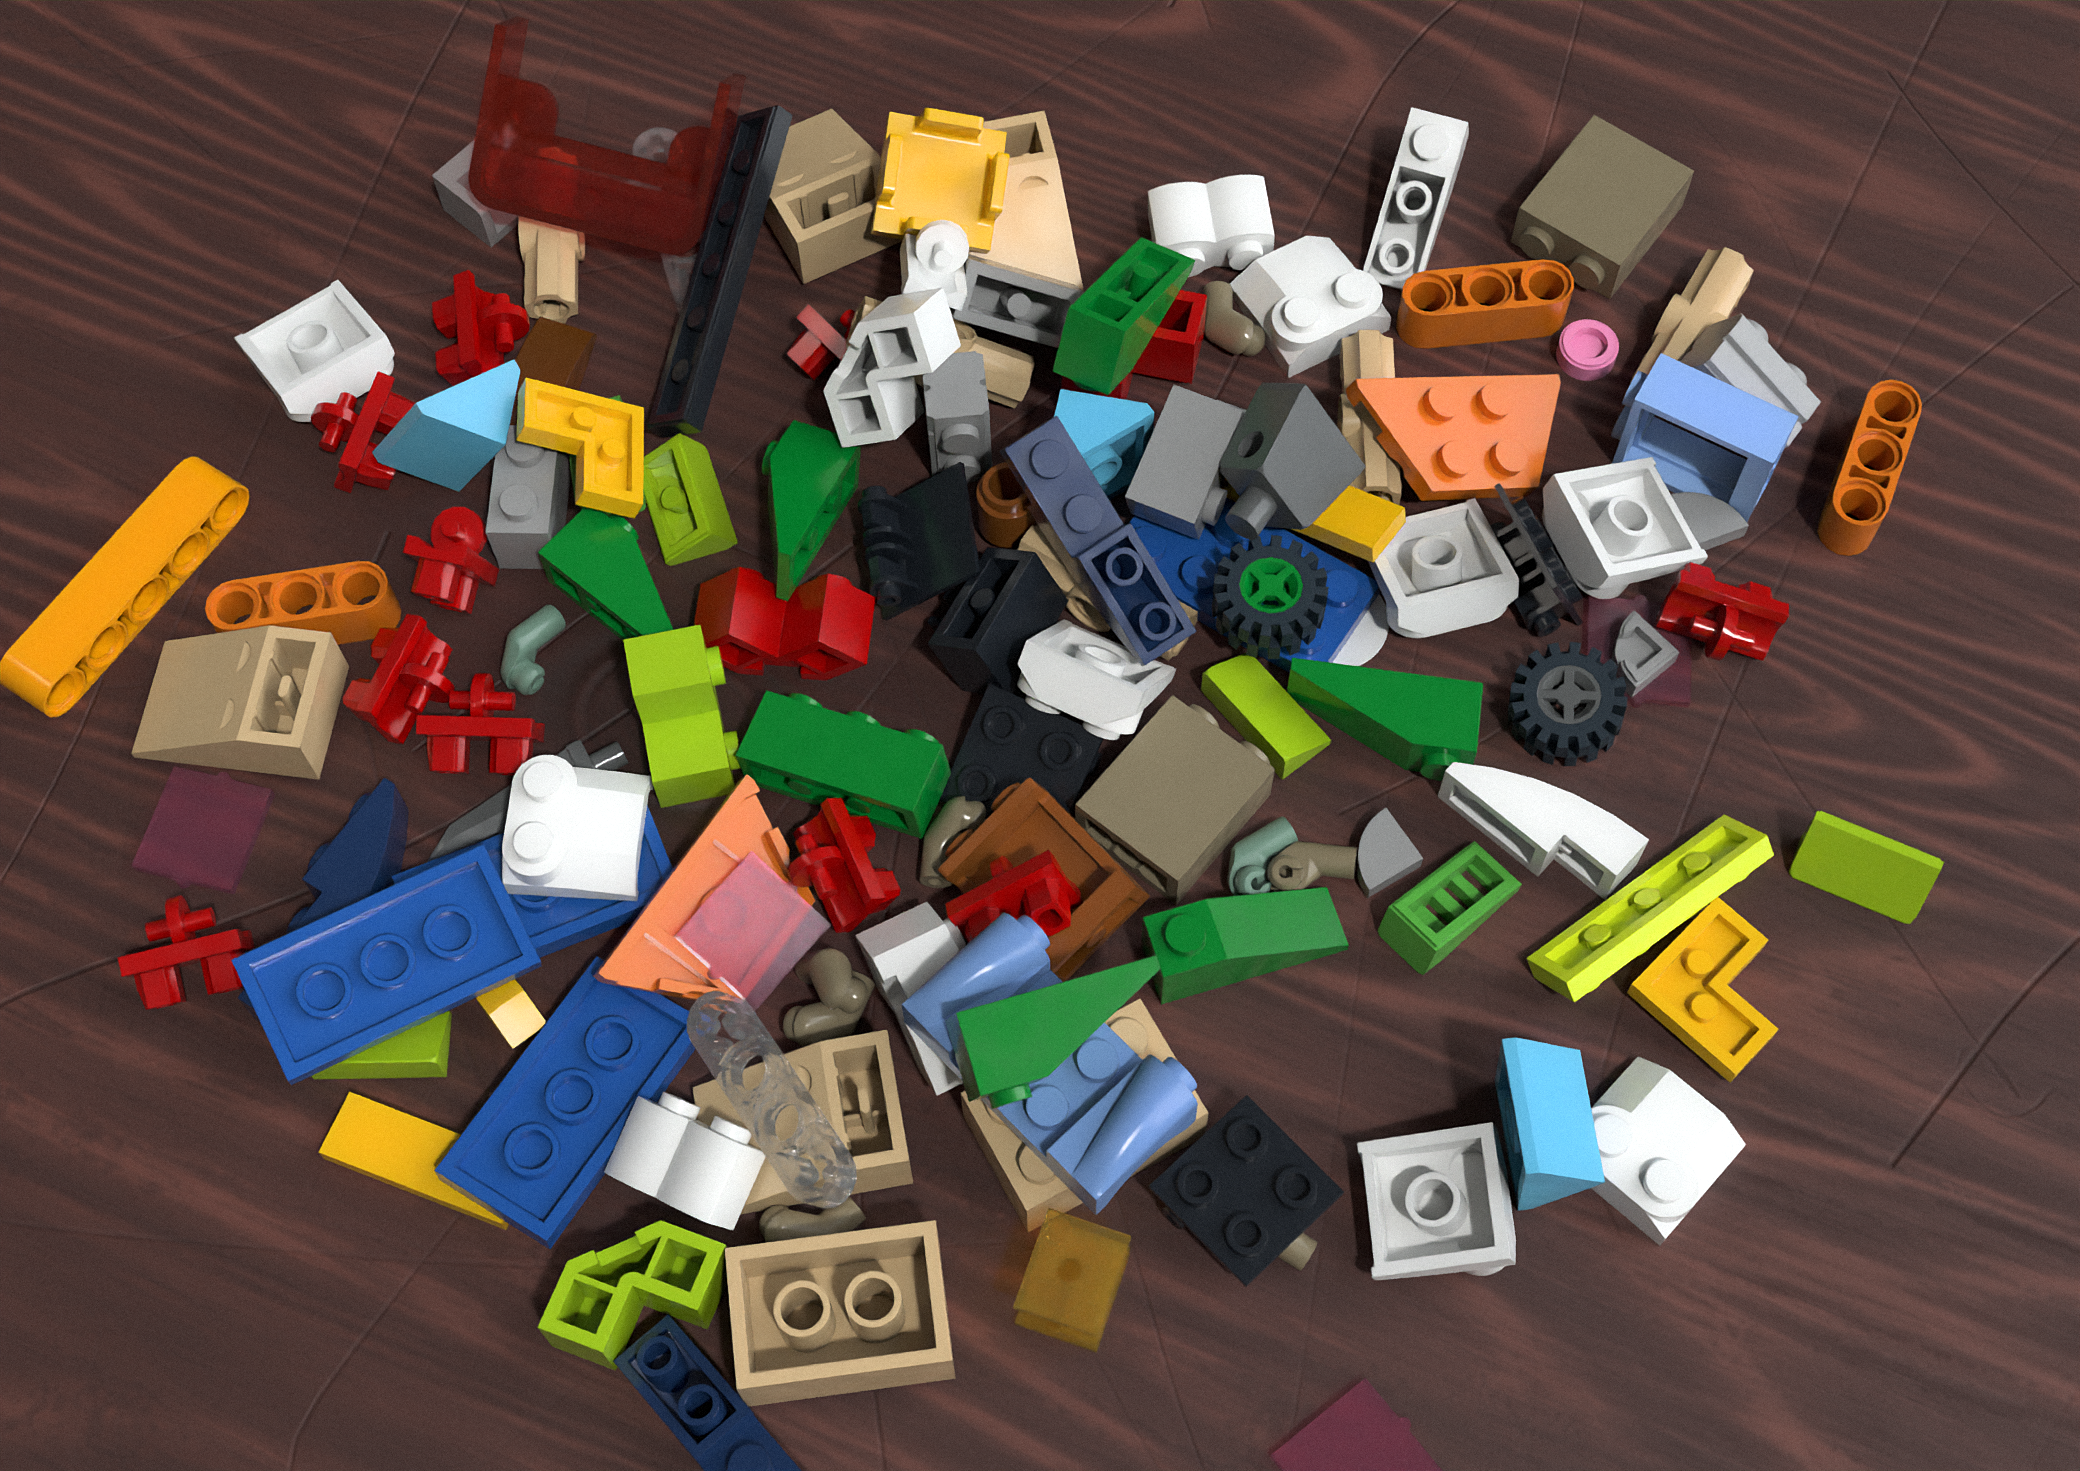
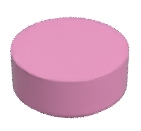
M1591 319L1575 321L1569 324L1561 333L1556 349L1557 362L1566 374L1582 381L1598 380L1606 376L1615 364L1619 351L1618 338L1614 331L1602 322Z

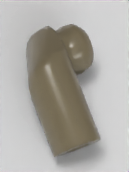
M1214 281L1206 284L1203 289V294L1207 295L1204 331L1206 338L1232 354L1238 355L1242 353L1249 357L1257 355L1264 347L1266 339L1262 327L1253 324L1250 318L1233 310V288L1230 284L1223 281Z

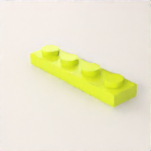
M1725 814L1527 957L1526 959L1534 978L1572 1002H1576L1773 857L1774 854L1768 836Z

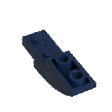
M1058 416L1047 420L999 451L1030 500L1031 505L1027 508L1091 603L1141 666L1147 665L1197 632L1131 523L1123 524Z
M383 778L372 793L368 792L360 797L349 814L348 823L332 843L329 842L322 845L312 856L307 873L302 880L316 901L311 907L303 908L294 916L287 928L286 934L395 885L392 876L401 872L407 842L409 809L394 783ZM244 988L238 999L253 1018L260 1023Z
M669 1314L613 1361L703 1471H802Z

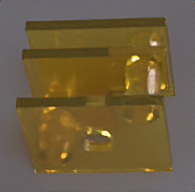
M1048 1208L1013 1306L1014 1309L1019 1310L1015 1325L1097 1353L1130 1257L1131 1247H1129L1131 1236Z

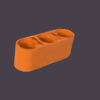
M1545 259L1418 272L1409 277L1402 288L1396 330L1399 337L1406 344L1423 349L1550 336L1556 333L1564 323L1574 289V278L1570 270L1563 264ZM1479 303H1486V304H1488V305H1490V306L1482 305V304H1479ZM1421 309H1428V310H1431L1432 312H1430V311H1423V310H1421Z
M1885 380L1872 386L1851 427L1818 522L1817 532L1820 541L1827 549L1836 554L1852 556L1866 550L1889 510L1922 410V401L1919 394L1912 386L1902 381ZM1864 465H1869V466H1871L1872 468H1874L1875 470H1871V469L1865 467ZM1845 513L1852 514L1858 517L1861 521L1854 520L1848 517Z
M354 561L231 580L220 584L212 590L205 606L207 618L216 633L271 625L331 632L338 645L374 639L382 627L396 628L402 611L386 573L379 565L369 561ZM376 596L369 603L357 605L365 597ZM314 605L307 612L296 614L302 607ZM251 614L244 622L233 624L241 616Z

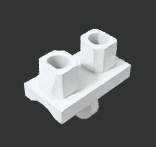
M937 220L925 225L917 237L905 233L900 247L901 294L943 287L949 307L962 311L967 297L964 263L968 258L969 243L966 233L959 225L948 220Z

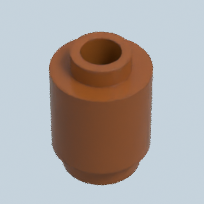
M1000 463L991 467L978 483V524L982 535L990 543L999 547L1013 548L1019 546L1023 536L1032 525H1037V522L1027 508L1031 505L1030 500L1007 463Z

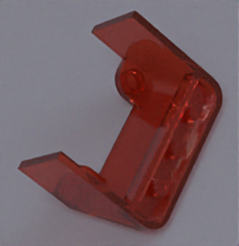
M517 16L495 24L468 176L469 186L474 197L482 205L490 209L664 254H682L697 244L704 233L732 139L746 75L733 73L719 82L711 126L694 125L679 132L670 145L667 164L557 136L559 106L555 96L546 86L538 82L519 78L529 19Z

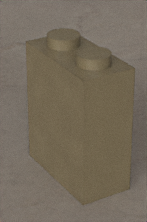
M1593 115L1519 207L1511 242L1520 247L1533 259L1554 260L1563 264L1570 270L1574 282L1579 286L1593 289L1611 299L1683 206L1694 170L1598 116Z
M1172 695L1075 804V819L1117 862L1177 905L1271 795L1275 768L1270 766L1269 759L1258 747L1247 741L1239 743L1219 729L1216 719L1204 708L1195 704L1187 706Z

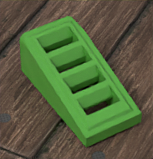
M1474 841L1388 906L1378 928L1379 936L1415 971L1424 975L1449 955L1517 893L1522 884ZM1467 871L1489 893L1484 896L1461 874ZM1448 888L1469 908L1467 910L1463 908L1445 889ZM1428 904L1449 923L1447 926L1426 908Z

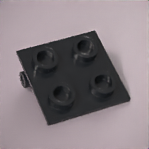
M958 462L896 497L888 495L887 489L883 486H870L863 490V498L858 501V511L862 514L863 526L868 529L863 533L862 541L863 545L867 547L864 551L865 561L869 563L871 582L869 583V593L876 597L877 604L881 606L884 620L888 621L981 573L964 463Z
M1500 483L1495 485L1494 487L1514 522L1506 526L1505 522L1500 521L1490 525L1519 578L1518 598L1514 600V603L1522 615L1527 629L1536 630L1540 637L1547 636L1561 626L1558 619L1568 613L1578 626L1581 625L1583 621L1573 604L1582 600L1583 596L1570 573L1562 565L1553 550L1555 547L1540 520L1534 515L1523 496L1512 501Z
M989 683L939 801L946 803L949 799L957 796H965V801H980L986 807V820L993 813L991 806L1002 791L1014 783L1022 784L1026 779L1032 778L1043 786L1071 814L1087 775L1092 777L1100 765L1103 754L1098 752L1104 738L1088 732L1083 725L1059 714L1040 711L1030 706L1024 698Z
M1248 1095L1240 1100L1148 1187L1166 1205L1162 1212L1169 1222L1179 1230L1186 1226L1245 1287L1257 1278L1344 1194V1191Z

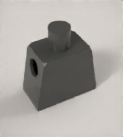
M1262 382L1220 461V472L1240 496L1226 515L1225 520L1235 533L1246 539L1255 540L1265 526L1298 530L1309 527L1366 467L1306 384Z

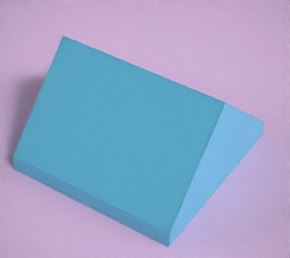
M511 360L415 403L372 451L378 463L459 492L506 445L520 375L519 366L515 360Z
M1060 389L1054 417L1058 416L1107 498L1111 500L1128 490L1154 431L1155 412L1148 403Z
M1517 1037L1502 1039L1495 1086L1517 1211L1533 1209L1605 1183L1580 1050Z

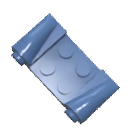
M1004 912L901 1004L904 1022L961 1080L962 1077L945 1020L960 1011L1062 983L1050 970V959L1045 951L1050 946L1047 935L1030 917L1022 915L1016 920ZM1105 1023L1048 1077L1029 1084L1033 1097L995 1109L991 1108L988 1097L981 1098L1095 1215L1109 1203L1121 1186L1151 1155L1173 1137L1185 1131L1196 1120L1198 1106L1197 1100L1192 1094L1197 1088V1083L1181 1063L1172 1057H1167L1161 1062L1150 1054L1142 1060Z

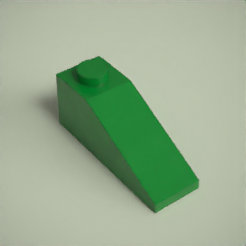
M1141 237L1068 308L1053 372L1073 380L1082 389L1099 391L1109 395L1135 366L1190 275L1195 260Z
M796 420L792 421L780 441H771L762 464L763 475L769 476L768 512L776 598L786 601L790 599L858 488L861 445L842 448L837 433Z
M584 507L538 551L548 582L622 641L624 639L673 630L638 546L639 536L636 530L620 515L612 513L610 516H607L600 510Z
M1292 658L1287 693L1300 706L1404 770L1420 772L1426 778L1442 781L1445 770L1453 762L1472 765L1474 763L1478 747L1484 683Z
M1327 887L1204 899L1145 916L1142 921L1141 947L1144 956L1149 958L1157 955L1161 968L1152 977L1161 1005L1348 950L1349 947Z
M1157 955L960 1011L945 1020L968 1101L971 1102L988 1097L991 1108L995 1109L1033 1097L1029 1084L1048 1077L1161 969Z

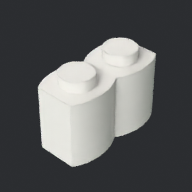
M1234 175L1219 178L1207 184L1178 182L1159 186L1148 191V218L1152 242L1194 259V266L1188 277L1196 276L1203 270L1213 266L1245 270L1255 259L1274 251L1275 235L1263 176Z
M666 1092L662 1093L658 1103L638 1096L604 1173L699 1220L734 1230L767 1155L766 1152L748 1144L753 1132L718 1116H715L711 1126H708L696 1120L701 1107Z

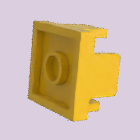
M924 108L920 116L889 112L886 120L871 234L903 240L905 233L917 237L920 230L928 223L937 220H948L956 223L964 230L969 243V251L987 254L991 250L995 220L1000 216L1003 209L1010 154L1004 153L1007 132L983 128L984 118L945 110Z

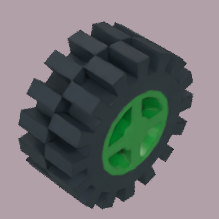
M1271 535L1270 546H1262L1260 536L1255 540L1249 539L1247 551L1239 542L1231 548L1230 559L1223 556L1218 564V573L1215 574L1212 617L1217 616L1216 628L1220 635L1229 631L1228 644L1237 650L1243 641L1248 643L1246 655L1257 658L1259 647L1268 648V659H1279L1280 649L1285 646L1289 656L1300 651L1301 640L1309 645L1315 639L1317 628L1321 629L1329 588L1326 587L1327 574L1324 567L1317 569L1319 558L1312 551L1304 558L1301 557L1303 544L1294 539L1289 549L1281 547L1282 536ZM1265 600H1276L1280 605H1262L1261 603Z

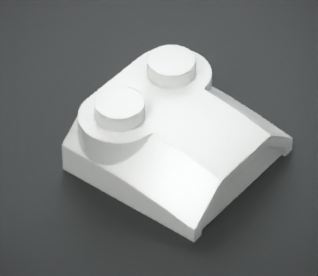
M1304 236L1259 257L1230 283L1233 288L1234 301L1243 314L1252 320L1253 324L1262 327L1266 337L1265 346L1287 378L1340 354L1342 338L1350 337L1358 330H1379L1382 334L1390 328L1391 316L1382 304L1383 292L1380 283L1371 274L1356 269L1328 237Z
M339 280L332 282L331 286L249 332L241 333L234 337L245 356L276 395L286 415L298 422H311L310 417L318 403L328 402L336 404L342 392L350 393L356 398L369 392L378 371L390 376L394 368L393 356L395 352L386 334Z
M1653 457L1553 474L1543 487L1544 508L1542 519L1544 526L1574 582L1585 593L1595 598L1613 599L1619 596L1630 583L1683 570L1689 562L1700 565L1708 558L1705 550H1701L1658 473Z
M1475 498L1468 499L1465 503L1406 517V523L1374 563L1368 561L1386 600V619L1389 626L1398 634L1410 638L1430 637L1493 621L1500 617L1506 611L1507 606L1518 598L1519 578Z
M1063 619L1026 640L1018 661V666L1022 672L1017 685L1020 690L1027 694L1025 701L1030 706L1050 714H1060L1063 711L1083 720V727L1088 732L1104 739L1117 740L1120 734H1133L1136 731L1144 708L1153 702L1172 681L1176 668L1156 660L1141 666L1126 647Z
M554 755L536 756L521 764L512 781L502 843V883L507 893L638 901L639 862L648 796L650 790H653L651 776L572 767L566 760Z
M1637 1057L1591 1108L1605 1183L1592 1187V1189L1660 1246L1746 1144L1724 1113L1671 1070Z
M1493 1122L1357 1143L1358 1153L1361 1156L1364 1169L1374 1258L1371 1271L1374 1280L1456 1272L1487 1276L1500 1271L1505 1266L1515 1265L1516 1236L1507 1170L1498 1130Z

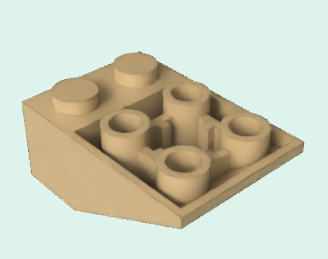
M833 109L789 127L764 214L803 284L903 241L902 239L871 234L881 158Z
M1045 111L983 122V128L1007 132L1004 153L1010 154L1003 209L994 223L991 250L987 254L969 251L968 254L1075 284L1083 290L1058 159Z
M268 625L165 641L131 754L134 758L319 780L349 665L331 632Z
M888 1030L819 1041L692 1087L694 1103L701 1107L696 1117L698 1121L711 1126L714 1117L718 1116L749 1129L753 1133L748 1144L767 1153L741 1214L767 1210L775 1205L790 1206L840 1197L844 1193L852 1195L913 1184Z

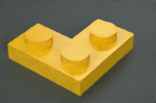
M525 378L518 391L516 441L576 455L575 505L635 519L643 506L644 407Z
M1719 897L1714 899L1631 984L1627 991L1634 1000L1728 1082H1731L1779 1030L1728 986L1760 953L1768 939Z

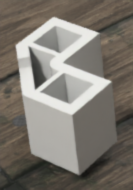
M943 287L890 296L857 324L849 340L850 345L840 365L833 371L823 390L842 448L896 440L925 412L914 375L933 373L961 346Z
M925 902L855 936L878 991L896 1014L918 1070L938 1096L962 1084L963 1081L904 1022L901 1004L925 984L966 944L958 926H955L949 918L942 920L928 902Z

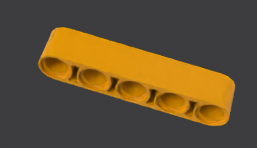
M191 456L180 462L8 649L0 661V684L51 718L59 717L68 712L240 521L249 503L250 495L248 489L199 457Z

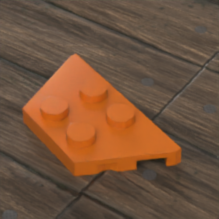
M1559 374L1356 379L1345 389L1351 404L1355 407L1362 402L1382 429V432L1376 437L1389 457L1401 465L1404 478L1421 501L1501 498L1494 487L1499 483L1509 497H1525L1539 487L1561 384Z
M746 774L738 781L593 977L599 982L732 1008L742 1004L815 902L809 887H796L791 883L787 873V868L791 864L789 858L790 849L779 828L773 829L756 796L760 790L755 780Z

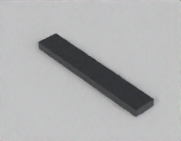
M779 105L739 115L737 118L648 421L647 429L661 438L673 437L679 433L683 435L698 433L703 430L793 116Z

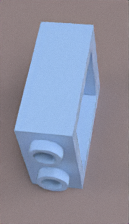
M1660 353L1649 374L1641 371L1636 373L1624 396L1622 404L1625 407L1611 434V437L1620 440L1612 463L1653 457L1656 462L1655 467L1668 490L1674 493L1695 492L1713 496L1729 504L1748 522L1774 473L1799 416ZM1657 415L1661 418H1664L1691 432H1694L1734 452H1737L1747 457L1748 459L1746 460L1744 458H1741L1729 451H1726L1671 424H1668L1654 416Z

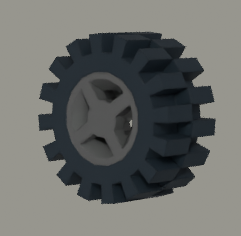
M1559 642L1548 644L1546 655L1542 656L1538 649L1528 655L1527 666L1521 663L1515 672L1514 682H1512L1510 691L1508 721H1513L1512 733L1516 741L1521 738L1525 739L1524 750L1531 756L1534 755L1537 749L1544 752L1542 762L1553 765L1555 756L1564 757V767L1576 766L1577 758L1584 756L1586 763L1597 759L1599 749L1606 753L1613 745L1615 735H1619L1628 697H1624L1627 687L1624 676L1616 678L1618 666L1612 659L1605 664L1600 662L1602 651L1593 646L1589 654L1585 655L1579 653L1581 643L1570 642L1568 651L1560 652ZM1557 704L1559 707L1563 709V715L1562 712L1557 709Z

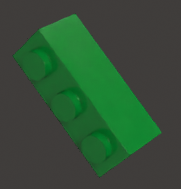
M766 690L735 755L744 776L746 774L749 775L760 788L820 807L827 798H842L849 815L868 816L873 824L920 839L923 838L951 775L943 744H940L930 734L917 729H906L905 732H900L881 726L873 717L859 711H848L846 715L823 708L813 698L800 693H790L787 697Z

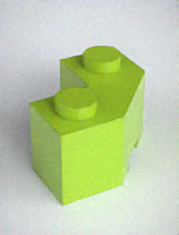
M701 625L624 639L632 694L643 726L652 783L660 807L664 808L729 795L735 787L732 770L741 769L735 756L740 743L737 731L725 732L715 688V686L726 684L719 646L706 647Z
M660 1220L635 1231L636 1236L597 1253L592 1250L567 1261L537 1328L552 1347L616 1371L617 1366L613 1361L624 1352L644 1306L708 1330L727 1285L726 1244Z

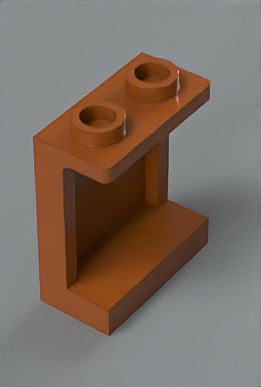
M1028 778L1022 784L1014 783L1002 791L991 806L993 813L976 831L969 829L963 832L950 844L945 853L948 859L938 868V872L965 894L993 879L989 865L992 860L1003 855L1011 862L1013 867H1016L1050 850L1065 875L1079 888L1083 900L1081 905L1070 910L1071 926L1051 937L1047 936L1050 946L1045 951L1050 959V970L1062 982H1065L1150 895L1043 786L1032 778Z

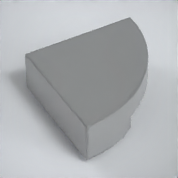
M1695 492L1671 494L1701 550H1708L1741 538L1749 527L1740 513L1718 498Z
M1635 610L1624 620L1612 650V660L1618 666L1616 677L1624 676L1627 686L1625 692L1631 698L1673 665L1680 653Z
M1387 808L1380 811L1368 823L1358 847L1357 877L1367 898L1418 869L1423 861L1419 851Z

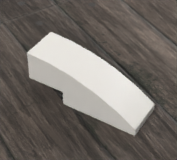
M1453 762L1445 770L1438 798L1537 877L1555 860L1604 900L1637 865L1649 841L1648 838L1613 814L1573 793L1531 777L1492 767Z

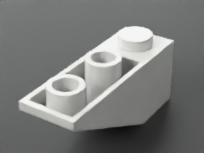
M1411 107L1363 271L1374 276L1381 285L1402 290L1409 277L1426 270L1468 140V122Z

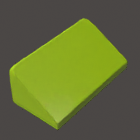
M679 433L644 456L643 489L645 500L666 564L670 566L727 550L737 544V538L708 450L703 444Z
M1244 653L1214 665L1203 673L1201 691L1247 742L1258 747L1267 756L1270 766L1275 768V773L1282 780L1331 744V739L1255 657Z
M1817 811L1801 836L1788 871L1793 879L1901 923L1911 924L1917 917L1933 887L1944 861L1826 812Z
M447 1011L311 1077L314 1080L447 1077L452 1013Z

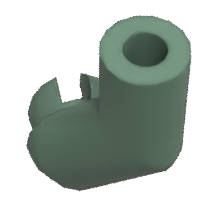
M543 606L513 628L507 635L500 675L507 688H516L522 695H532L543 685L545 670L535 663L537 651L566 627L562 614L554 606Z
M1281 816L1240 840L1232 847L1227 882L1234 896L1269 893L1271 882L1266 880L1265 874L1268 864L1280 852L1298 841L1293 827L1285 817Z

